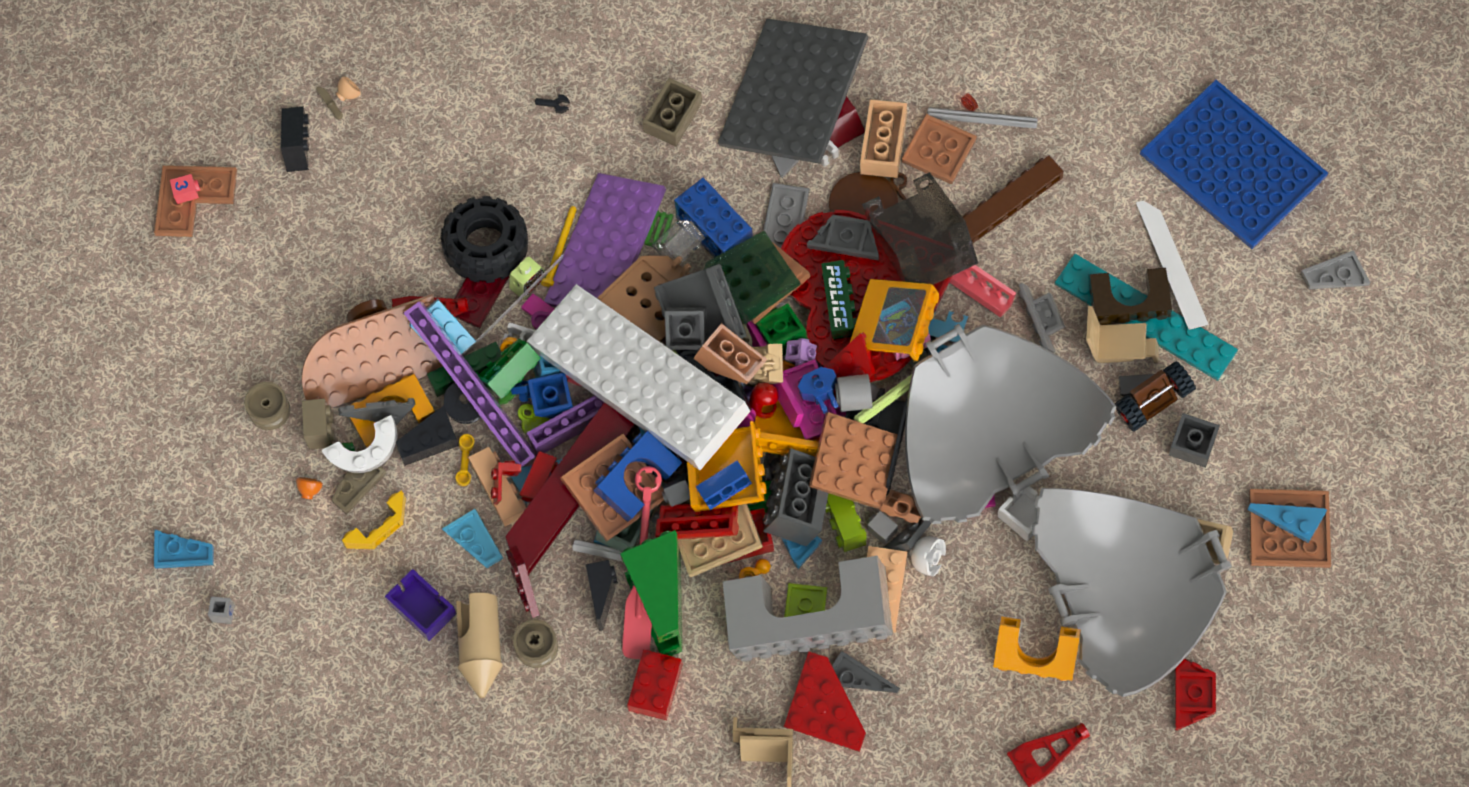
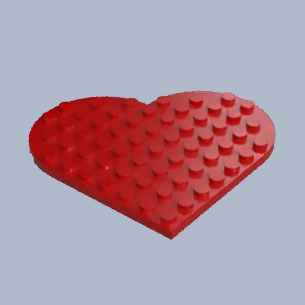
M835 210V212L827 213L820 212L808 217V220L797 224L791 230L781 247L786 254L810 273L811 277L794 290L790 296L798 304L811 310L807 320V337L809 343L817 345L815 359L822 367L829 363L850 343L851 337L834 340L832 338L821 263L844 260L845 267L849 266L851 278H847L848 284H852L853 295H850V301L854 300L856 310L852 312L853 318H858L870 279L933 284L939 293V300L934 308L935 313L963 255V250L847 210ZM832 215L868 220L871 224L879 260L809 249L807 243L809 240H813L818 234L817 231L826 225L827 220ZM890 288L882 311L910 299L919 315L926 291ZM877 326L873 343L887 344ZM870 350L871 362L875 369V374L869 379L870 382L892 376L905 367L912 357L908 356L907 358L897 360L893 352Z

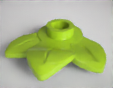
M523 404L517 412L518 418L522 421V431L526 435L530 430L550 420L549 418L535 416L534 408L531 404ZM525 410L530 411L531 415H530V416H526V415L524 414V411H525Z

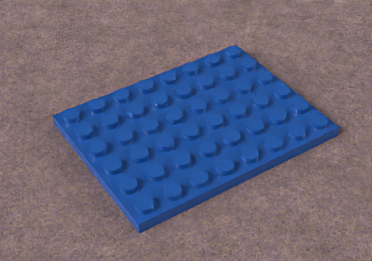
M1215 80L1140 151L1142 157L1251 249L1328 176L1326 170L1218 80Z

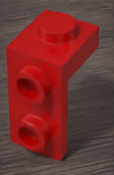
M504 461V463L498 462L492 468L491 479L494 480V487L491 488V499H493V504L498 505L502 500V475L517 477L521 472V464H515V461Z

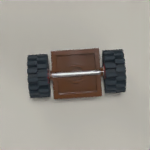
M1175 361L1163 369V371H1158L1132 389L1130 393L1133 399L1126 395L1114 404L1117 406L1116 410L1122 420L1128 425L1129 429L1135 432L1147 424V421L1176 402L1178 398L1175 392L1181 398H1184L1196 390V386L1184 367Z

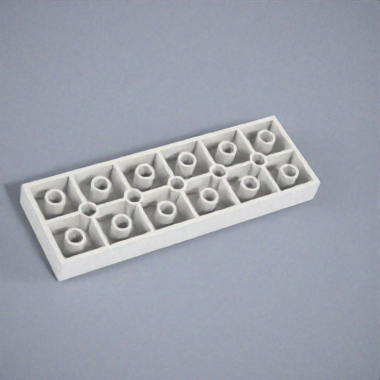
M577 284L527 340V343L539 356L645 432L649 431L658 441L699 470L704 467L750 412L745 401Z

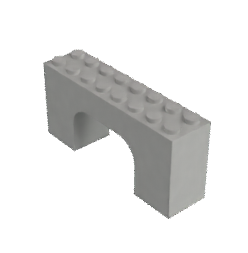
M878 556L838 562L841 596L837 604L825 611L789 617H776L773 615L771 587L761 575L723 581L729 650L738 660L746 662L751 661L755 657L770 658L774 654L789 655L792 651L808 652L810 648L826 649L829 648V645L845 646L849 642L854 641L864 643L872 638L878 640L888 638V636L893 635L884 564Z

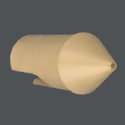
M470 593L469 605L456 601L459 650L458 670L477 696L485 698L503 666L500 653L498 598L489 593Z

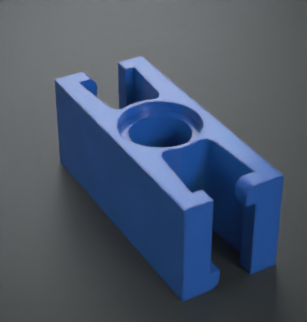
M737 460L697 485L696 488L711 510L752 483Z

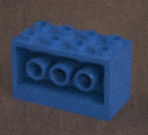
M701 178L674 200L676 218L720 265L753 240L752 228L704 178Z

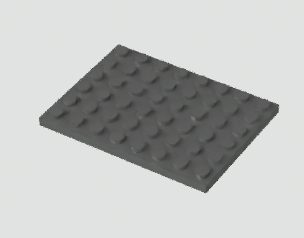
M767 18L719 138V146L821 164L869 38L867 33Z

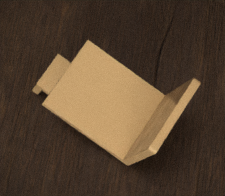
M1088 306L1086 340L1095 361L1098 363L1132 362L1134 359H1145L1146 357H1152L1154 363H1158L1159 345L1156 338L1146 339V323L1100 325L1093 307Z
M733 717V742L740 743L741 761L788 762L787 787H792L793 729L738 728L737 717Z

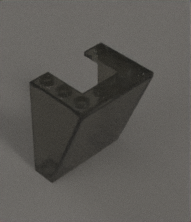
M929 172L913 180L917 194L885 210L879 196L862 204L866 218L870 221L871 228L902 282L934 285L978 264L966 221ZM929 181L926 187L920 188L921 182ZM872 205H878V208L871 212L869 208ZM906 289L910 296L919 291H922Z

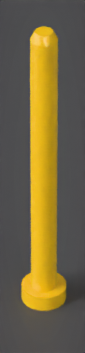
M575 206L569 208L550 266L562 255L577 211ZM558 264L546 275V278L542 279V286L550 288V286L554 285L553 278Z

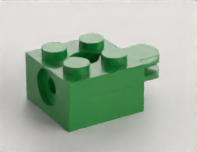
M788 303L778 309L777 307L773 308L756 323L766 344H782V356L786 354L787 341L800 338L808 339L804 326Z

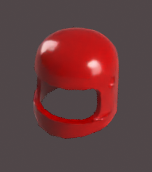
M765 382L758 383L753 387L749 403L756 412V416L765 419L774 416L777 408L776 402L779 398L778 390L774 385ZM763 406H773L771 412H762Z

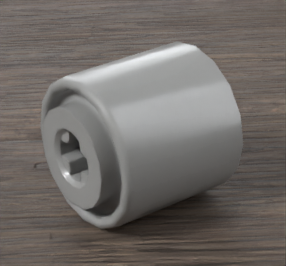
M868 374L837 378L835 393L841 412L872 409L871 387Z

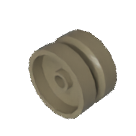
M261 382L250 388L245 395L244 405L246 412L256 427L262 430H274L281 427L288 420L291 410L285 392L279 385L273 382Z
M539 619L528 620L516 629L513 636V646L519 660L524 665L532 668H542L556 658L558 640L552 626L547 622Z

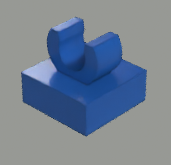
M528 380L517 383L511 389L512 395L519 394L521 402H527L528 398H531Z

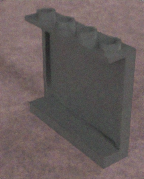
M720 264L654 287L655 296L661 305L664 318L667 308L706 307L707 340L721 323L742 339L747 336ZM700 349L676 350V352H677V354L679 355V354H681L682 352L687 351V350H698V351H699Z

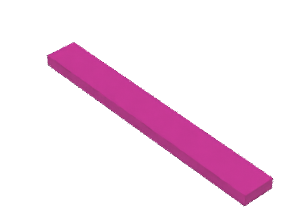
M738 311L740 318L745 321L751 335L752 346H766L767 344L756 324H753ZM783 376V383L772 385L778 390V400L793 428L799 427L804 412Z

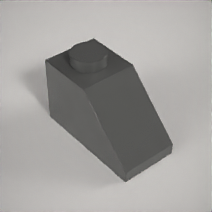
M682 473L666 483L663 488L664 491L661 492L665 502H669L671 507L689 500V481L686 473Z

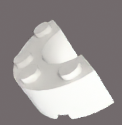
M390 415L374 423L375 439L365 450L358 452L349 451L338 441L322 449L323 454L335 466L351 473H365L377 469L389 459L397 441V427L393 416Z

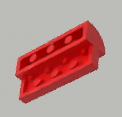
M691 504L675 505L672 507L671 505L661 506L655 536L658 538L663 532H672L676 530L678 539L736 536L739 531L737 523L739 505L695 512Z

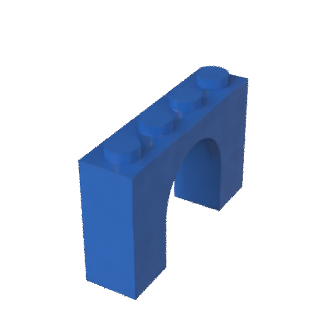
M649 431L644 435L638 434L633 440L634 446L631 449L627 447L620 454L622 459L618 463L614 461L607 470L610 472L606 477L601 475L595 482L597 487L593 490L627 522L645 504L626 487L624 482L626 466L633 462H643L656 468L660 472L661 477L666 480L682 464Z

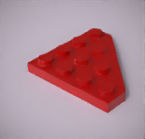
M808 652L784 728L793 729V731L860 752L866 732L828 657Z

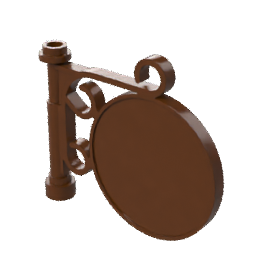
M855 172L839 180L830 193V212H835V210L853 211L887 224H891L895 220L898 228L918 235L928 229L932 232L934 227H936L931 217L922 220L916 213L913 205L900 191L907 185V177L901 172H898V178H902L904 182L899 185V188L894 183L895 178L893 177L890 178L889 182L883 176L860 174V172ZM897 194L913 214V220L910 225L902 224L898 221L900 217L910 219V214L906 211L897 213Z

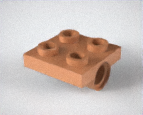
M890 490L882 504L881 511L892 517L903 518L910 523H918L921 516L913 496Z

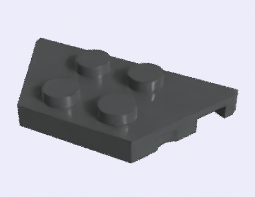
M832 215L827 220L826 225L817 231L818 234L813 240H809L807 243L809 249L879 260L871 224L868 220Z

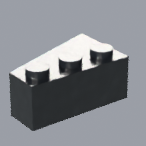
M304 106L282 108L281 151L287 172L309 170V142L307 139L309 137V128L307 125L310 124L309 114H305Z
M444 405L396 441L404 466L459 446Z

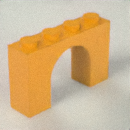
M414 374L403 377L395 384L387 385L378 393L368 395L361 402L351 404L354 405V409L366 408V403L387 402L390 400L406 403L408 398H414L416 405L411 411L418 424L435 412ZM349 417L365 447L368 448L375 439V422Z
M1001 616L994 668L1002 671H1017L1021 674H1035L1043 678L1053 677L1061 681L1073 680L1080 629L1061 626L1056 650L1047 657L1034 658L1025 654L1019 646L1018 636L1021 619Z

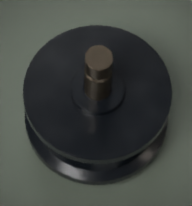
M453 383L449 386L444 395V407L448 415L454 421L462 424H470L479 420L481 416L458 385Z

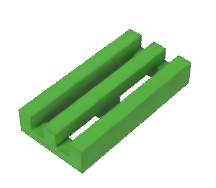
M657 211L646 237L645 245L663 250L674 218L673 214L668 215L666 212L660 213ZM658 216H659V217H661V218H660V221H659V224H658V227H657V230H656V233H655L653 242H650L651 237H652V234H653V231H654V228H655V225H656V222H657V219H658ZM667 218L668 221L660 244H657L664 220Z

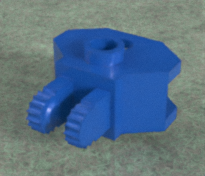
M820 367L803 375L798 385L799 393L803 400L815 402L816 405L819 404L823 414L828 412L827 406L824 404L826 400L830 399L831 405L835 409L839 407L833 393L837 383V377L833 369Z

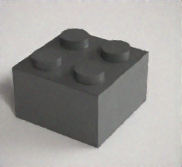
M675 307L665 310L667 348L670 350L700 349L707 341L706 307Z
M1182 413L1169 456L1206 468L1220 425Z

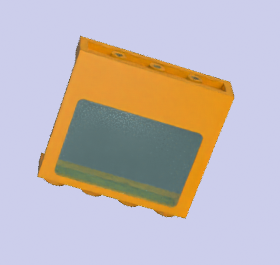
M870 279L850 342L860 333L864 332L866 334L864 339L867 350L909 354L914 361L918 362L923 352L925 337L928 336L930 321L934 317V308L936 303H938L939 293L933 284Z

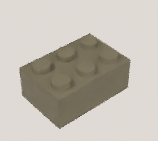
M668 78L643 120L644 132L677 147L702 104V93Z

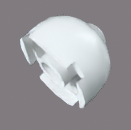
M932 536L920 538L909 552L913 567L924 575L935 576L941 565H937L941 555L945 556L946 554L944 540Z

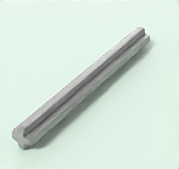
M929 107L927 110L928 115L941 120L1037 128L1038 122L1036 117L932 107Z

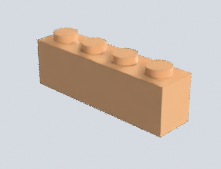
M487 447L468 458L493 504L491 488L494 487V480L491 479V471L500 462L496 451L492 452L490 447ZM502 475V500L498 505L493 504L504 526H507L519 519L526 506L522 499H517L515 494L518 492L514 484H509L506 479L509 476Z

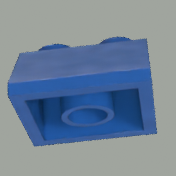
M565 373L528 380L535 416L552 419L573 408Z

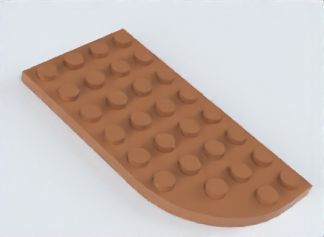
M433 294L341 324L319 337L307 353L303 364L302 387L305 399H325L327 405H330L332 408L372 393L380 392L387 385L395 384L407 375L411 376L414 374L419 379L442 367L443 365L428 345L410 327V321L404 315L405 311L419 301H422L426 307H429L435 301Z

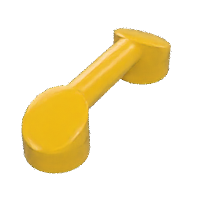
M463 434L459 438V448L462 451L461 467L455 478L459 486H467L471 482V475L468 472V457L474 447V438L470 434Z

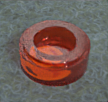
M966 93L961 97L963 106L969 111H975L978 108V103L970 94Z

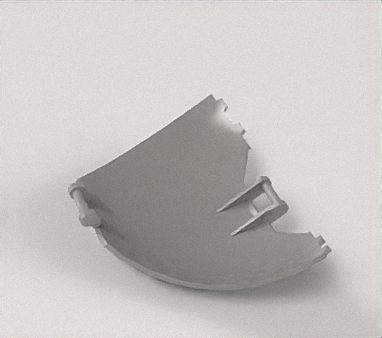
M960 324L955 325V328L932 342L928 341L925 343L931 355L914 365L908 393L905 421L906 463L911 492L922 520H928L932 524H942L941 521L955 520L957 523L968 522L967 518L980 516V513L996 492L1010 487L1014 495L1017 496L1021 494L1020 491L1042 478L1045 480L1049 475L1044 466L1056 457L1084 455L1092 445L1097 446L1102 439L1101 433L1107 424H1112L1115 418L1114 411L1117 406L1092 379L1053 352L1017 335L990 326L982 325L965 334ZM957 335L960 336L961 340L939 353L936 351L935 348ZM1035 467L1038 468L1039 472L1015 485L1013 480Z
M1041 488L1040 495L1036 496L1034 505L1037 508L1036 522L1032 524V535H1035V551H1038L1042 559L1055 573L1057 585L1050 587L1048 590L1050 595H1053L1062 618L1060 620L1062 626L1073 625L1074 629L1081 630L1079 663L1087 670L1085 673L1089 677L1098 680L1112 694L1125 697L1151 687L1173 671L1191 652L1211 624L1227 593L1220 573L1232 568L1230 561H1227L1218 539V531L1214 530L1204 534L1197 518L1143 501L1086 490ZM1210 540L1220 562L1217 566H1214L1205 544ZM1061 594H1064L1072 613L1071 616L1067 612Z

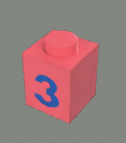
M192 174L170 180L173 196L177 204L199 198L197 191H200L198 180L193 179Z

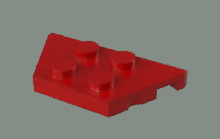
M864 332L860 333L824 368L833 369L837 378L868 374L870 379L875 374V369L871 362L870 350H867L864 339L866 334Z
M1186 659L1175 668V730H1180L1216 714V673Z

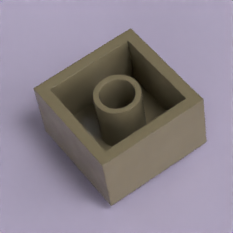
M325 399L302 401L303 437L309 450L328 447L329 444H332V441H335V431L332 430L331 424L334 423V413L331 412V406L327 405Z

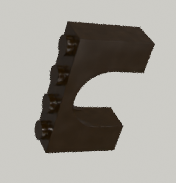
M1166 267L1147 269L1145 278L1148 297L1144 302L1135 306L1121 304L1114 298L1111 291L1109 273L1090 274L1091 304L1099 324L1107 325L1111 322L1127 323L1131 320L1143 322L1153 318L1164 320L1171 317L1172 304Z

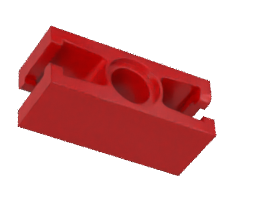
M541 451L538 452L520 492L523 501L530 503L559 465L556 462L557 457Z

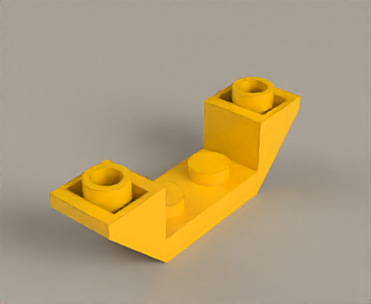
M402 490L392 494L388 502H386L394 516L386 518L383 525L378 529H373L367 538L357 528L353 531H348L342 539L344 546L348 549H375L404 524L406 503Z

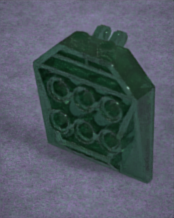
M765 231L707 261L704 267L706 269L717 264L721 265L742 324L750 322L801 285Z

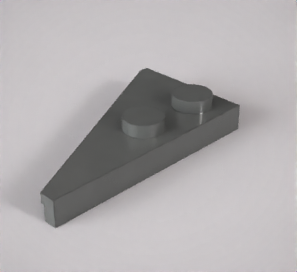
M408 398L406 403L396 404L395 400H390L387 402L366 403V408L354 409V405L339 407L338 412L339 416L378 422L392 415L397 425L416 404L414 398Z

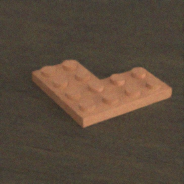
M163 166L155 235L193 237L197 203L234 204L237 178L236 167ZM192 174L193 179L198 180L200 191H197L199 198L177 204L173 196L170 180Z

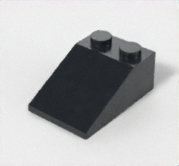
M609 560L586 564L599 631L604 629L615 592L614 584L618 583L614 565L610 566Z

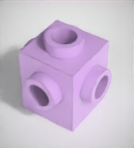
M803 338L787 341L785 360L795 363V366L814 360L817 345L809 343L808 339Z

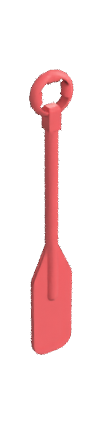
M651 466L642 467L635 475V485L643 492V503L645 504L642 507L640 545L648 539L651 493L657 491L662 482L660 472ZM645 470L646 473L654 471L657 474L654 482L657 484L655 488L644 487L643 489L639 485L642 482V476H640L642 471ZM633 586L625 604L622 651L627 658L641 659L643 649L650 651L652 623L635 586Z

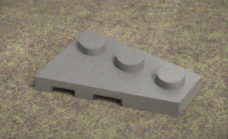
M1354 250L1301 271V275L1309 289L1370 285V281Z

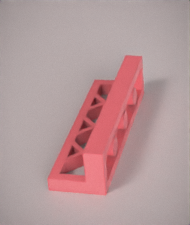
M962 256L959 261L962 267L957 265L949 283L1001 318L1011 307L1016 292ZM971 271L975 272L978 278L974 277ZM986 281H988L989 283H991L992 286H993V288H990V287L987 285ZM1001 292L1009 295V299L1005 298Z

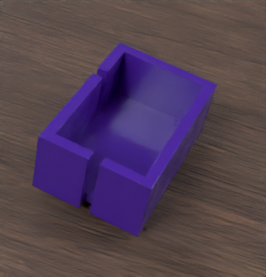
M412 569L400 581L405 591L402 592L397 584L385 595L387 603L424 638L430 641L457 613L453 605L442 595L440 596L427 581Z

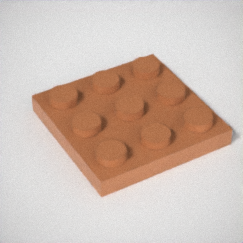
M926 114L902 158V163L953 184L977 136Z

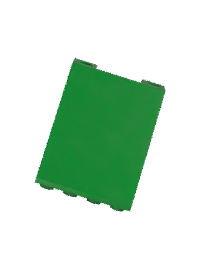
M674 530L672 532L665 531L658 538L653 540L652 538L647 539L641 545L628 547L623 550V553H620L622 562L627 568V572L624 573L629 587L632 590L633 586H635L652 623L651 635L660 654L673 656L683 651L681 556L677 533Z

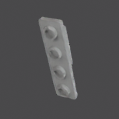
M1020 283L1019 294L1022 300L1026 302V311L1034 321V324H1032L1033 328L1041 338L1039 343L1041 347L1054 353L1055 349L1049 335L1065 328L1051 293H1047L1034 300L1029 287L1024 283Z

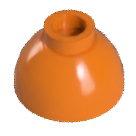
M298 477L296 479V486L301 493V498L313 499V496L323 486L320 480Z

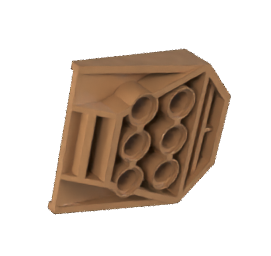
M640 256L597 299L661 343L666 339L665 318L662 315L661 305L655 296L654 287L691 274L689 271L692 266L687 263L683 268L680 267V263L683 260L681 256H678L675 260H672L669 256Z

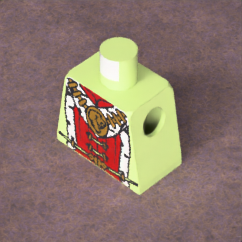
M528 256L510 273L509 288L520 297L545 271ZM542 279L522 298V300L541 283Z

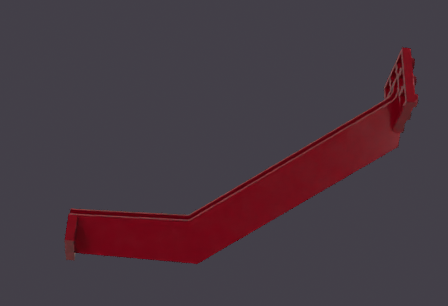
M605 402L505 536L508 550L505 552L516 582L517 593L520 596L525 611H529L532 618L540 616L529 575L580 507L560 478L620 435L624 434L629 440L638 427Z

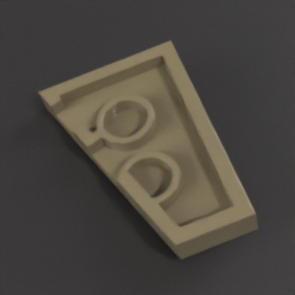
M381 466L365 473H351L347 471L332 498V502L347 515L387 474Z

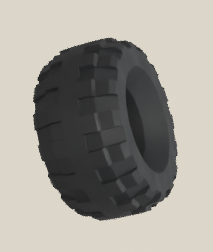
M482 196L480 199L472 197L467 199V202L464 204L459 203L453 208V212L447 215L444 220V226L441 228V244L446 262L450 268L452 267L455 270L456 274L463 278L468 277L473 282L479 283L480 280H485L486 283L495 282L494 279L508 277L510 272L526 257L528 251V234L524 218L521 217L519 211L514 206L508 205L507 201L500 198L495 200L490 196ZM479 228H493L502 234L495 243L488 246H476L467 240L469 235Z

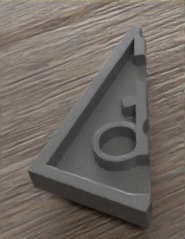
M920 518L918 523H910L906 529L883 548L900 551L912 549L931 525V522Z
M843 651L840 652L832 665L842 687L898 693L900 691L899 687Z

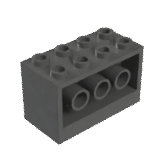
M790 449L786 454L782 455L779 462L774 464L772 470L774 479H772L769 486L771 494L766 502L768 510L763 518V524H765L763 532L807 546L822 531L828 493L809 487L815 462L814 456Z

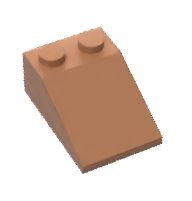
M722 323L693 358L707 370L744 384H748L767 361L764 356Z

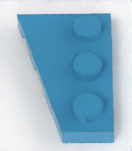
M155 530V569L214 565V546L212 544L178 537V535H170Z

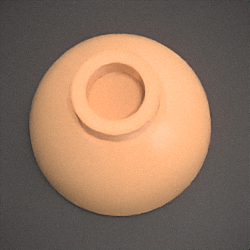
M341 77L337 86L338 92L336 95L338 98L345 101L346 99L351 100L359 97L361 91L357 85L348 77Z

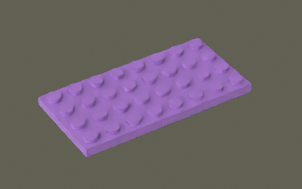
M598 173L567 245L563 259L553 278L554 285L550 286L544 301L552 307H557L576 284L596 298L602 294L638 259L666 188L663 185Z

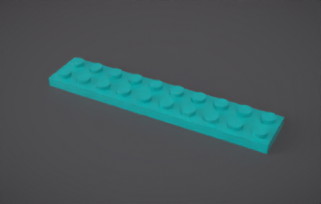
M1074 254L1055 281V285L1092 306L1089 276L1090 274L1108 272L1081 256ZM1109 274L1112 294L1121 304L1135 306L1144 302L1148 297ZM1172 311L1171 317L1164 320L1153 318L1143 322L1131 320L1127 323H1120H1146V339L1156 338L1159 347L1217 381L1238 352L1237 348L1201 327L1189 330L1184 317Z

